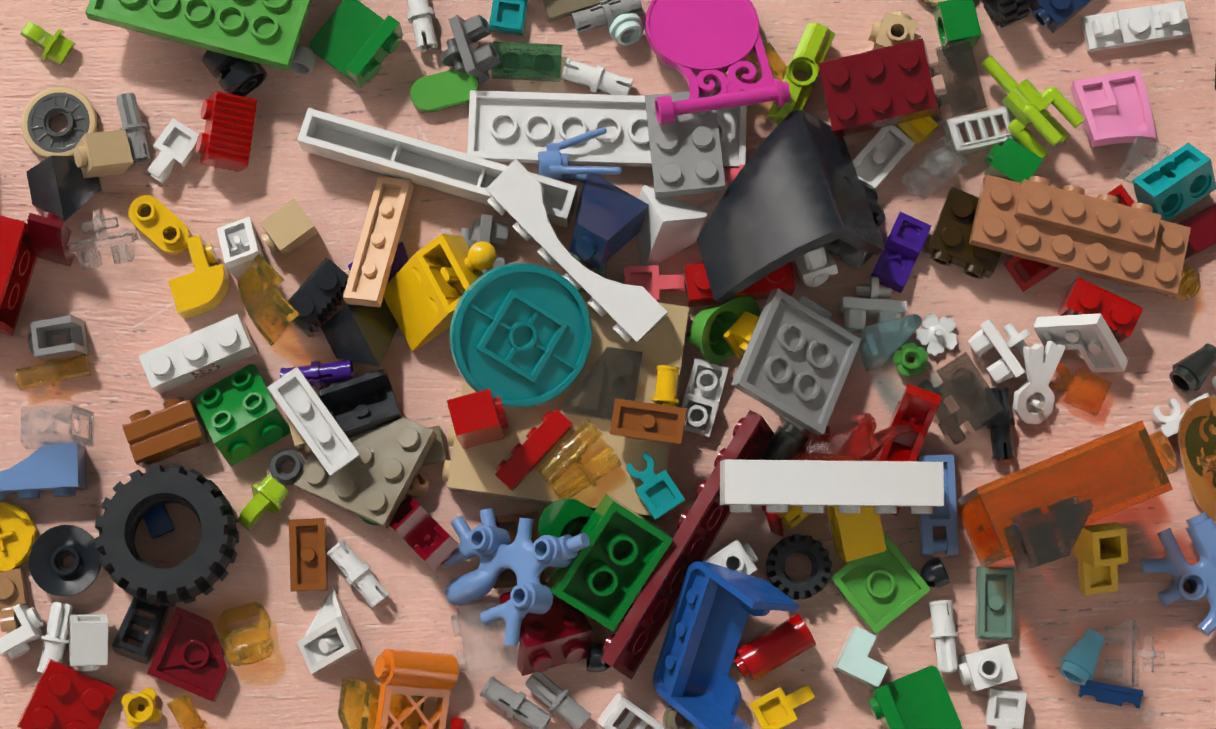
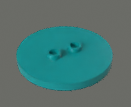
M530 263L503 265L480 276L461 296L455 307L450 324V349L458 372L475 392L490 389L493 398L500 396L503 406L518 408L536 406L559 396L572 385L581 373L591 347V319L585 301L578 290L559 273Z

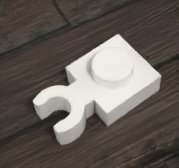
M989 687L985 716L986 725L995 726V729H1023L1026 691Z

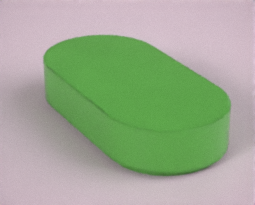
M452 69L419 78L413 83L410 96L416 109L424 113H433L469 103L470 90L479 91V85L475 75L467 74L466 70L462 73H456V70Z

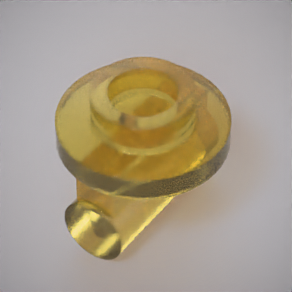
M1186 263L1183 265L1178 294L1172 297L1179 302H1185L1195 297L1201 287L1199 272L1190 268Z

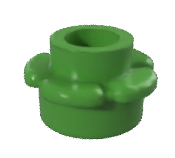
M905 343L901 346L900 350H896L894 353L893 362L897 367V371L903 376H919L927 368L925 363L928 360V354L924 348L917 347L915 343ZM908 357H913L914 362L909 363Z

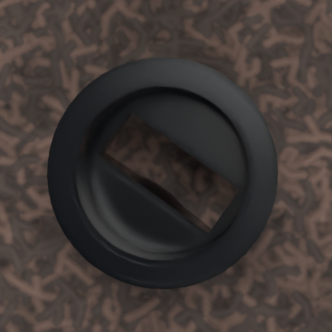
M939 556L923 565L921 577L929 587H942L951 583Z
M590 643L588 658H586L587 671L603 672L610 668L609 665L600 660L604 654L602 652L604 644Z

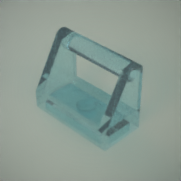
M912 314L863 328L858 337L862 339L859 351L865 372L880 369L894 355L896 350H899L913 336L922 324V319L919 315Z

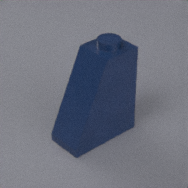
M587 174L578 202L569 252L600 268L640 232L649 204L596 174Z

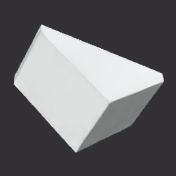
M250 217L217 228L225 266L235 279L268 267Z

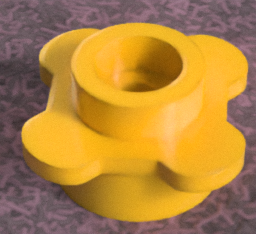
M147 687L141 693H127L122 697L121 704L128 717L126 723L129 727L138 728L141 723L147 721L158 722L160 720L162 712L157 708L155 701L157 693L153 688ZM141 704L145 706V709L143 711H139L138 709L139 705Z

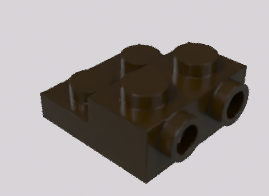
M951 187L924 252L930 254V258L941 265L950 266L952 263L964 268L963 272L970 277L976 279L990 278L995 271L1002 252L969 244L979 197Z

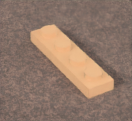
M377 177L343 296L347 304L381 307L414 188L411 179Z

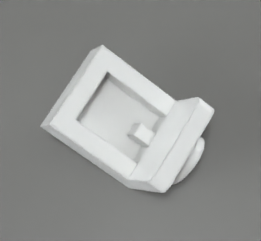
M19 603L13 607L22 626L0 638V657L9 656L13 660L31 650L29 644L40 639L41 635H43L40 629L43 626L41 616L34 607L29 608L26 604Z

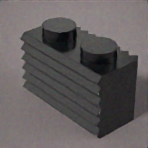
M326 257L280 311L308 337H314V332H318V327L323 325V321H328L327 316H332V311H336L337 306L341 305V300H344L343 296L349 275Z

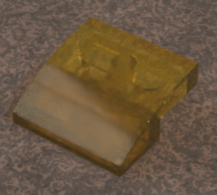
M258 254L237 284L249 317L261 335L272 346L284 335L299 313L277 291L284 279Z

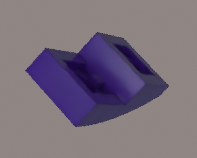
M899 212L884 245L885 250L880 254L870 277H878L879 284L902 293L932 225Z

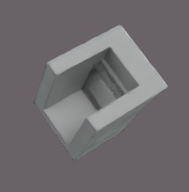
M68 315L30 322L31 333L28 335V345L34 357L49 361L71 356L89 355L85 321Z

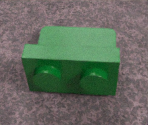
M343 0L310 41L309 47L315 55L362 88L368 80L370 81L376 76L381 68V63L388 54H392L399 47L403 39V32L400 22L390 15L384 20L358 0Z
M254 364L245 366L196 394L194 397L195 405L213 443L231 467L291 433L288 421L275 404L259 370Z
M928 666L881 685L879 688L869 690L872 697L868 700L870 710L875 720L881 719L884 729H962L961 722L938 668L935 666Z

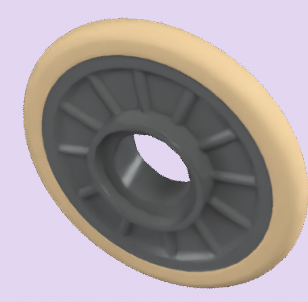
M68 87L46 89L37 94L24 110L21 122L23 137L30 149L43 158L47 159L51 155L74 156V148L83 135L97 131L95 108L84 94ZM59 115L66 116L69 122L67 128L62 132L52 131L51 121L53 118Z

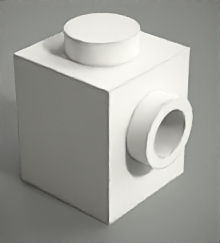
M737 539L703 562H710L751 575L757 570L754 563L758 561V558L747 542L741 545Z
M107 614L70 615V666H77V669L82 671H93L99 669V665H107Z
M1007 644L997 645L960 656L962 664L958 665L959 676L964 686L969 685L970 691H977L1018 679Z

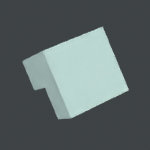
M855 626L851 628L833 669L872 688H879L888 666L868 657L877 636Z

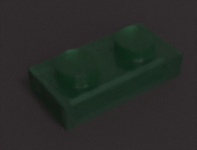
M493 41V45L499 53L501 63L491 69L492 79L561 81L562 45Z

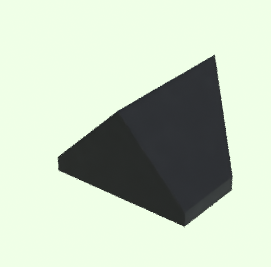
M51 155L26 171L32 204L45 212L62 217L63 222L69 219L97 192L102 191L100 177L83 178L81 167H77L74 156Z
M383 297L381 307L348 304L320 328L337 359L340 358L380 367L399 326Z

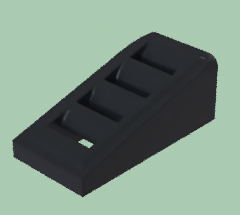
M133 597L112 644L114 652L129 659L148 664L170 606H163L161 604L160 607H156L142 602L137 597ZM141 610L155 615L154 621L138 616V611ZM133 624L150 630L148 634L133 630L132 627ZM128 638L144 643L142 648L128 644Z

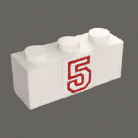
M236 314L141 354L138 357L150 387L157 393L162 394L254 355L257 351L245 322Z

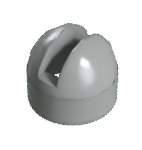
M298 45L290 70L304 75L311 74L315 64L314 53L311 48L305 45Z

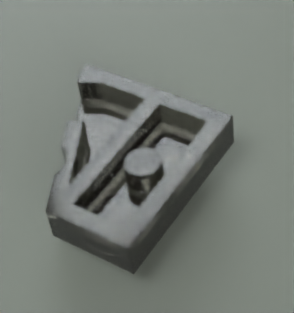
M607 347L567 401L563 413L612 421L615 398L635 401L643 352Z

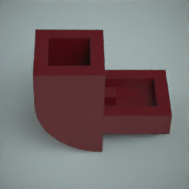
M408 495L402 501L390 526L434 571L439 565L444 564L451 558L459 544L411 495Z

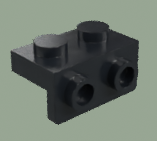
M385 369L367 372L360 377L342 383H334L318 391L319 398L348 438L402 418L393 387Z

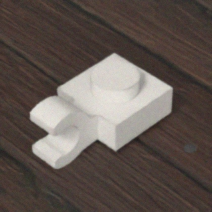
M172 118L153 145L160 154L147 170L151 173L150 176L163 184L169 177L175 163L184 168L196 152V142L199 134Z

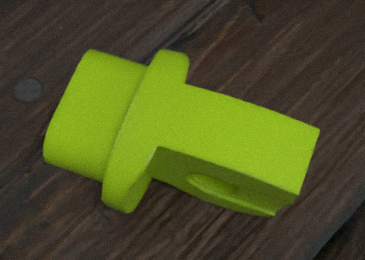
M30 21L27 22L20 35L44 49L41 55L43 61L49 58L60 66L65 62L75 46V42L63 36L64 31L62 29H58L54 35H51Z
M268 475L259 485L254 483L251 486L254 498L239 514L238 522L248 531L267 510L272 513L279 512L282 509L280 503L289 494V491L271 475Z

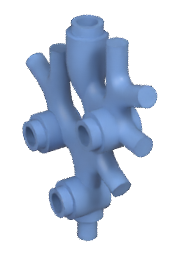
M492 508L480 511L482 525L477 526L473 530L470 529L463 516L456 517L452 520L451 525L460 538V546L454 550L451 558L443 565L449 568L475 556L479 557L480 565L478 569L452 579L449 585L446 586V597L452 605L464 606L472 603L491 591L504 570H512L516 574L517 585L511 591L510 600L481 612L480 618L484 625H489L503 619L506 623L504 645L518 646L520 627L527 613L544 614L552 606L553 595L549 587L541 585V573L548 566L567 567L573 561V558L578 555L579 550L589 547V537L585 533L574 537L568 534L562 537L543 535L533 543L531 538L534 519L519 518L518 532L514 542L511 543L509 533L505 529L497 528L495 513Z
M1204 512L1186 520L1189 526L1186 528L1187 533L1199 555L1198 563L1194 565L1187 563L1171 528L1157 533L1166 552L1165 556L1162 558L1141 559L1140 568L1142 573H1167L1173 576L1174 579L1171 587L1158 593V598L1163 606L1177 600L1190 602L1199 600L1203 596L1207 598L1210 603V611L1207 617L1199 624L1198 629L1209 637L1216 629V524L1213 517L1209 518L1207 513ZM1185 581L1191 586L1189 593L1183 588Z

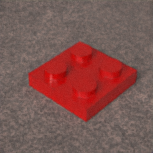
M49 658L17 726L21 729H98L117 688Z

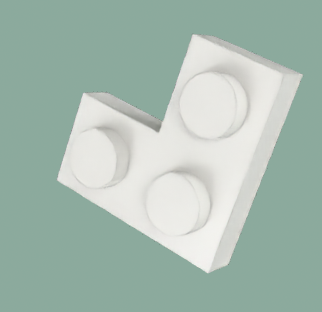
M1101 313L1037 317L1033 328L1044 347H1046L1047 342L1050 340L1056 345L1061 344L1065 346V350H1079L1092 373L1125 371L1128 360Z

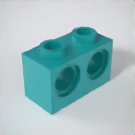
M1190 143L1185 144L1132 180L1137 203L1152 206V213L1160 214V220L1164 221L1171 220L1216 189L1211 159Z

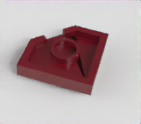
M176 607L147 674L207 700L216 702L230 667L213 622L185 609Z

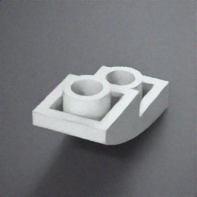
M695 358L681 408L688 409L686 431L710 437L729 367L720 364H710L706 360Z

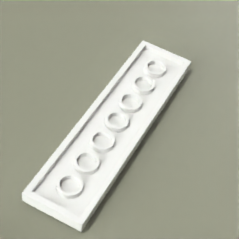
M470 90L467 154L493 162H513L517 159L520 163H538V152L547 151V143H558L604 127L607 130L606 134L559 150L560 154L567 153L568 164L652 167L645 96ZM747 105L717 109L723 167L745 165Z

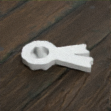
M1050 340L1047 342L1045 350L1044 346L1038 343L1034 344L1031 348L1024 346L1023 352L1027 381L1019 390L1015 391L1012 407L1021 421L1028 424H1040L1052 413L1055 396L1048 385L1062 357L1065 346L1061 344L1056 345Z

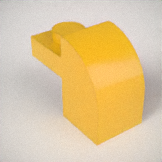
M200 235L186 238L195 272L168 280L177 313L184 320L207 313L216 308L224 300L230 284L229 271L223 263L212 266V264L217 263L214 248L211 243L206 244Z
M1117 522L1078 527L1075 530L1072 539V555L1077 557L1080 593L1087 596L1119 591L1117 565L1129 563L1126 527Z

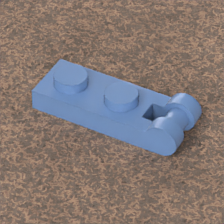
M954 455L918 456L917 462H943L944 506L933 507V514H919L921 556H933V552L958 555ZM945 527V538H933V528Z

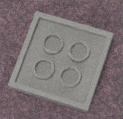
M780 289L771 290L731 386L813 434H824L862 339Z

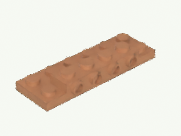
M987 174L983 178L969 244L1171 297L1178 294L1191 227L1160 220L1161 215L1152 213L1153 207L1148 204L1133 203L1131 207L1118 204L1119 198L1110 194H1099L1097 198L1084 195L1085 190L1075 185H1065L1063 189L1050 186L1051 181L1040 176H1031L1029 180L1024 179L1021 183Z

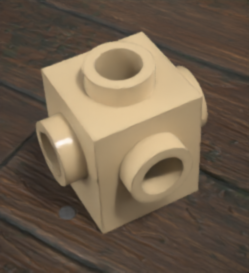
M885 11L881 22L874 21L868 41L874 42L872 50L920 39L921 35L915 34L918 22L911 20V16L898 11L889 13Z

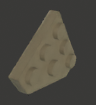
M402 417L349 438L360 456L332 476L328 474L315 454L311 453L294 485L304 492L388 529L437 434L432 429Z

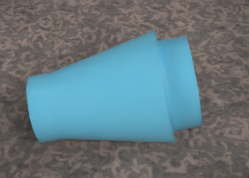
M1086 629L1083 636L1060 660L1062 666L1059 672L1068 680L1079 685H1085L1087 680H1092L1102 646L1106 641L1105 638L1094 630Z

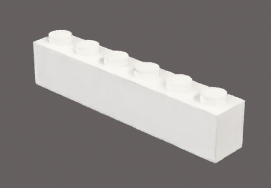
M725 459L720 461V505H730V512L734 513L752 512V506H766V513H788V506H802V513H824V506L839 507V513L843 514L861 513V507H875V514H897V507H911V514H933V507L944 506L943 462Z

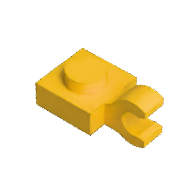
M808 684L785 696L782 688L778 687L750 702L749 705L762 729H781L798 719L793 711L794 708L810 701L815 696Z

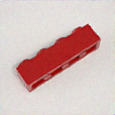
M555 409L553 412L549 410L541 419L543 423L538 428L534 426L526 435L528 439L522 445L518 443L510 452L512 456L507 461L502 460L495 468L497 471L495 476L511 491L526 478L573 427V423L558 409Z

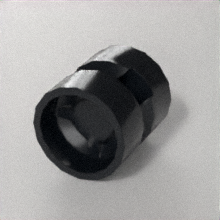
M209 50L202 57L204 65L215 78H220L219 84L229 94L245 97L260 86L267 76V72L259 63Z

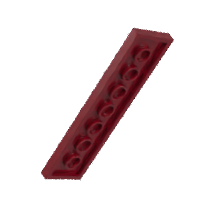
M749 410L746 417H742L737 422L733 430V439L727 449L723 448L717 455L714 463L715 469L709 479H704L699 485L696 492L697 499L691 509H687L681 515L677 524L678 530L673 537V541L641 588L636 601L630 605L621 619L622 624L616 634H612L606 640L602 649L604 654L600 660L632 680L674 610L688 567L693 562L703 561L731 514L730 505H720V461L725 459L760 460L764 455L774 432L761 415Z

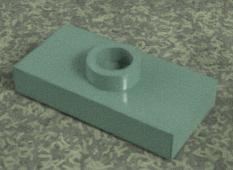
M976 567L975 639L1013 640L1014 568Z

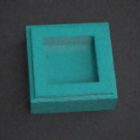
M493 0L489 21L490 30L523 36L528 0Z

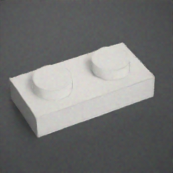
M895 125L882 127L852 161L858 178L876 189L910 151L915 142Z

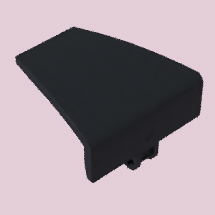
M802 110L790 112L758 147L718 202L697 238L715 301L723 303L776 269L837 239L859 250L879 255L885 250L877 229L884 222L885 214L883 208L877 204L878 195L876 189L858 178L844 137L837 138L832 132L830 125Z

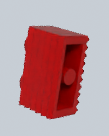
M220 91L214 92L209 96V99L204 100L201 108V119L206 120L204 133H199L196 142V153L201 154V165L241 172L248 167L257 100Z
M1078 277L1070 285L1058 310V315L1101 313L1119 344L1131 336L1143 308Z

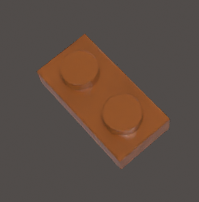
M615 398L610 435L683 445L688 409Z
M326 519L289 520L291 592L328 590Z

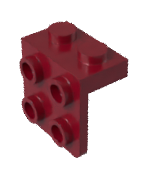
M511 592L501 595L500 604L510 600ZM553 593L552 606L546 613H527L522 620L516 665L522 676L535 672H545L549 668L567 663H577L582 659L588 658L593 632L592 627L583 612Z

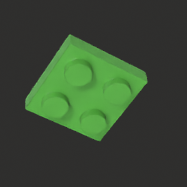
M886 533L884 534L885 552L850 561L830 577V581L874 635L931 590Z

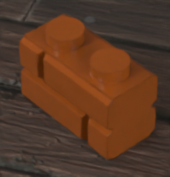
M183 397L168 400L163 403L164 409L152 414L150 410L137 412L129 417L131 422L122 425L134 461L138 466L146 467L209 442L198 409L193 401L190 399L184 401Z

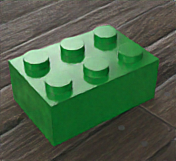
M605 494L580 534L585 533L589 537V547L579 550L578 555L573 558V561L567 567H557L546 585L554 595L614 631L673 541V538L661 528Z

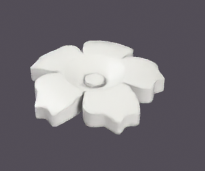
M935 313L926 315L925 320L921 324L924 329L916 330L915 339L919 341L920 345L925 346L928 344L927 354L936 356L937 354H942L944 348L953 350L958 344L956 340L957 335L950 333L957 326L953 318L947 319L942 317L938 321Z

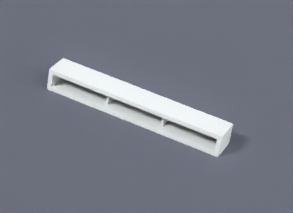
M312 108L307 109L297 139L302 150L390 177L411 179L414 184L489 206L491 205L487 200L492 195L486 188L508 167L504 164ZM531 173L544 187L545 205L551 224L568 228L578 196L577 186Z

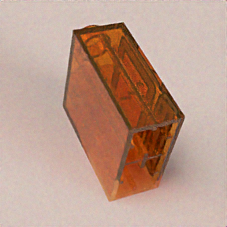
M1141 420L979 486L956 500L957 512L980 565L985 567L1173 490L1167 475L1177 472V459L1166 436L1161 431L1148 434Z

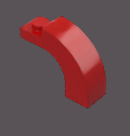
M907 384L902 398L898 401L876 461L916 462L942 396ZM897 507V514L891 515L897 516L901 507Z

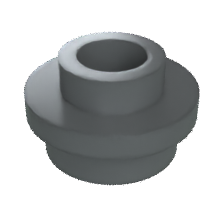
M292 449L278 451L270 461L272 477L284 485L294 484L305 465L304 458ZM286 461H292L294 463V470L288 474L284 473L282 465Z

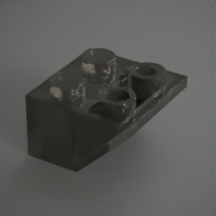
M1073 496L1047 506L1048 513L1042 514L1039 507L1012 517L1013 525L1004 528L1003 531L1017 571L1021 572L1070 556L1093 508L1091 499L1079 503L1078 497Z

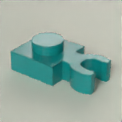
M645 452L642 454V458L647 464V468L644 471H636L631 463H628L626 468L632 478L642 482V485L636 488L635 492L653 519L657 520L683 503L685 498L666 470L658 475L654 473V461Z

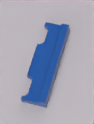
M1087 680L1085 685H1080L1078 697L1082 698L1083 695L1094 696L1097 702L1122 706L1124 702L1135 704L1136 708H1140L1143 690Z

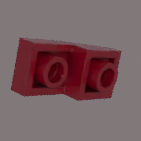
M43 212L42 216L29 213L27 219L28 234L35 255L38 258L71 267L75 253L67 244L72 231L63 222V218L50 212Z

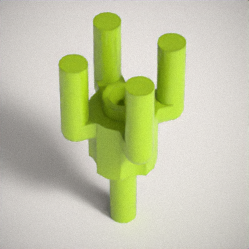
M992 55L981 64L1008 93L1002 100V103L1016 117L1008 126L1009 132L1022 146L1042 159L1049 153L1026 129L1027 126L1032 124L1052 147L1057 143L1061 145L1071 136L1047 110L1051 104L1075 129L1085 121L1080 112L1056 87L1050 86L1040 93L1028 79L1018 84Z

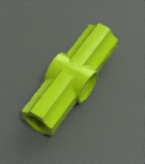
M807 23L782 81H787L789 85L790 102L784 103L783 107H777L774 101L767 116L775 124L779 125L792 111H803L820 72L818 63L824 62L835 37V33L828 27L819 23ZM804 70L810 75V79L803 82L798 81L793 76V72Z

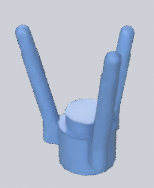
M604 127L558 143H547V151L538 152L539 174L555 180L585 182L587 174H620L622 170L619 167L568 166L567 153L560 154L559 150L606 134L607 130Z

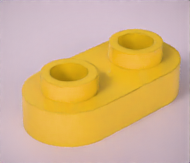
M143 195L131 203L128 212L130 221L163 252L176 255L188 248L186 238L191 237L189 228L157 198ZM145 207H150L151 214L148 217H141V210ZM172 229L176 230V237L172 240H167L166 233Z

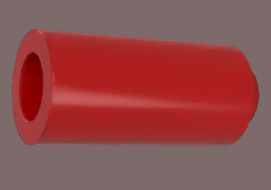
M796 614L738 648L736 652L739 657L733 661L744 679L750 676L753 681H756L815 646L816 642L801 616Z

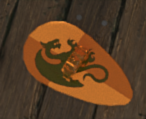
M1207 397L1196 401L1185 411L1179 422L1178 442L1181 460L1192 494L1201 510L1206 512L1209 518L1213 517L1216 522V397Z

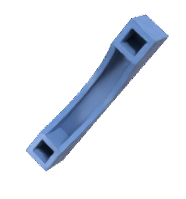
M79 444L40 446L28 458L9 469L0 471V501H4V495L18 494V499H39L41 492H54V497L76 496V490H87L86 448Z

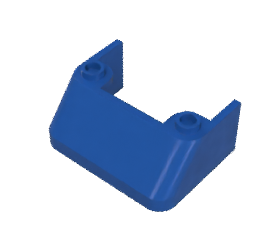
M693 562L686 571L654 670L653 685L656 693L698 729H753L736 715L742 695L736 681L728 676L748 615L750 613L753 616H765L770 610L798 612L800 605L766 580L710 562Z

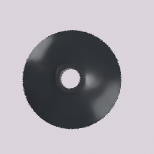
M59 525L46 530L35 541L29 556V568L34 581L41 589L55 596L68 597L85 591L93 584L101 569L99 561L101 554L96 550L94 537L89 532L74 525ZM67 555H72L74 558V564L70 568H65L63 565V560Z

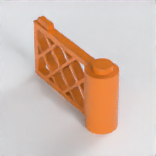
M385 649L376 658L374 665L375 675L381 683L375 729H403L400 723L412 712L415 713L422 723L418 729H445L450 690L455 686L459 675V665L456 656L445 653ZM391 694H401L408 704L396 717L389 710ZM410 695H414V696H418V697H417L415 700H413ZM429 697H438L436 712L427 719L419 706Z

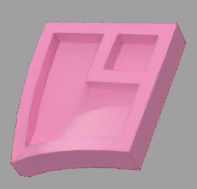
M1139 69L1073 81L1071 91L1080 114L1085 118L1083 124L1091 147L1120 143H1154L1156 134L1152 111Z

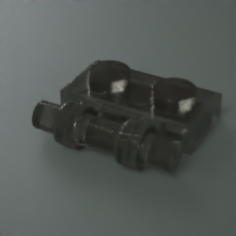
M965 39L935 48L938 62L930 64L932 77L942 74L946 90L936 94L939 110L941 106L949 104L954 117L986 108L987 105L970 40ZM941 111L938 115L930 116L935 122L943 119Z
M967 352L936 371L943 381L942 384L934 388L931 381L926 379L917 386L942 396L935 415L940 422L938 427L944 435L950 437L954 445L966 439L965 434L960 428L966 421H969L973 429L978 431L1006 413ZM950 395L953 396L960 409L952 414L943 402Z

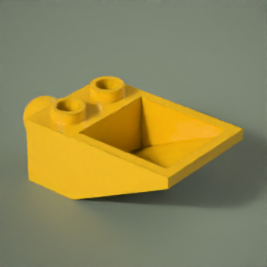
M441 234L417 251L386 285L383 297L412 351H417L450 328L455 307L461 296L475 280L483 275L481 270L489 269L494 265L497 253L492 244L479 241L469 248L463 236Z

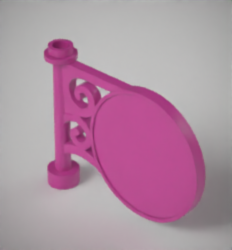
M750 0L651 1L645 22L648 43L654 53L664 63L676 69L684 77L690 95L687 100L675 102L672 101L670 95L655 97V113L659 125L674 123L675 116L771 101H775L777 107H783L784 103L790 102V89L787 81L781 82L780 79H773L759 32L758 14ZM753 50L761 72V79L756 83H753L756 78V68L752 63L746 61ZM746 72L747 74L742 75L741 81L737 79V73ZM712 79L709 81V84L704 83L706 80ZM714 81L718 82L721 87L719 94L699 98V92L704 95L713 94L716 86Z

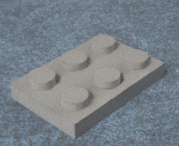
M689 91L645 95L655 198L725 191L717 110L675 116L674 123L659 125L655 113V97L670 95L673 102L689 99ZM699 92V98L715 96V92L710 95H704Z

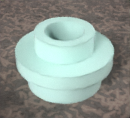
M622 14L613 21L609 28V33L612 39L620 45H631L641 38L643 22L637 14Z

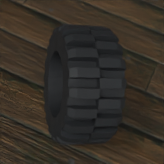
M161 464L149 466V472L142 473L140 470L129 474L132 480L125 485L119 481L112 488L116 493L111 500L105 497L100 506L105 510L102 517L96 518L95 528L99 531V537L94 538L95 547L101 554L99 561L103 569L110 574V578L119 587L133 597H137L143 602L152 605L160 603L163 606H175L177 602L189 604L196 601V596L202 593L204 595L211 593L215 590L212 586L219 579L223 582L229 574L226 569L229 563L235 562L237 556L235 545L239 543V531L236 528L238 521L225 495L211 479L208 480L202 473L194 469L190 471L185 470L182 465L171 464L170 468H163ZM178 503L188 507L196 514L201 525L199 545L191 557L180 565L167 569L151 566L139 556L136 550L135 534L143 516L152 508L160 504Z

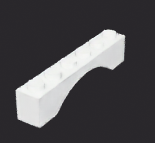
M517 159L486 188L492 195L487 202L501 216L508 212L516 220L512 227L526 241L533 237L542 246L537 252L551 266L558 262L567 271L563 277L573 284L577 290L583 287L592 296L587 303L601 317L608 313L617 322L612 328L626 342L633 338L639 343L668 314L643 286L622 284L606 279L587 269L571 256L560 242L551 225L545 205L544 187Z

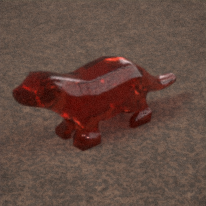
M870 413L852 415V422L857 424L856 427L848 432L830 433V426H827L824 434H813L809 443L794 460L872 461L888 441L898 435L911 433L913 426H893L874 434L877 423Z

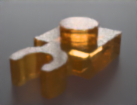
M1058 363L1055 371L1060 374L1061 380L1059 383L1050 381L1048 386L1051 390L1066 391L1064 402L1094 416L1098 415L1112 382L1082 368L1077 369L1073 376L1065 365Z

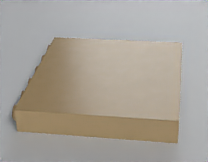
M579 292L589 311L592 325V340L586 364L577 379L559 396L543 404L522 408L503 406L509 428L502 429L505 439L463 450L456 437L453 425H450L448 446L453 447L451 460H445L442 481L448 482L447 488L450 491L548 505L563 498L576 499L593 511H595L604 495L607 494L643 518L653 519L635 492V489L641 486L642 482L628 474L626 465L631 463L636 471H644L647 468V464L643 460L642 454L646 452L654 461L653 471L656 475L664 470L667 472L670 444L610 435L615 398L654 404L651 401V397H655L656 369L658 365L680 368L676 390L677 399L689 307L659 303L668 314L639 343L633 338L626 342L612 328L617 322L608 313L601 317L587 303L592 296L586 292ZM463 380L462 391L456 390L454 398L475 393V391ZM555 409H558L573 423V427L526 478L511 491L495 476L497 472L495 468L502 460L507 461L512 456L510 452L518 443L522 445L528 439L526 435L534 426L538 428L543 423L541 419L549 410L553 412Z

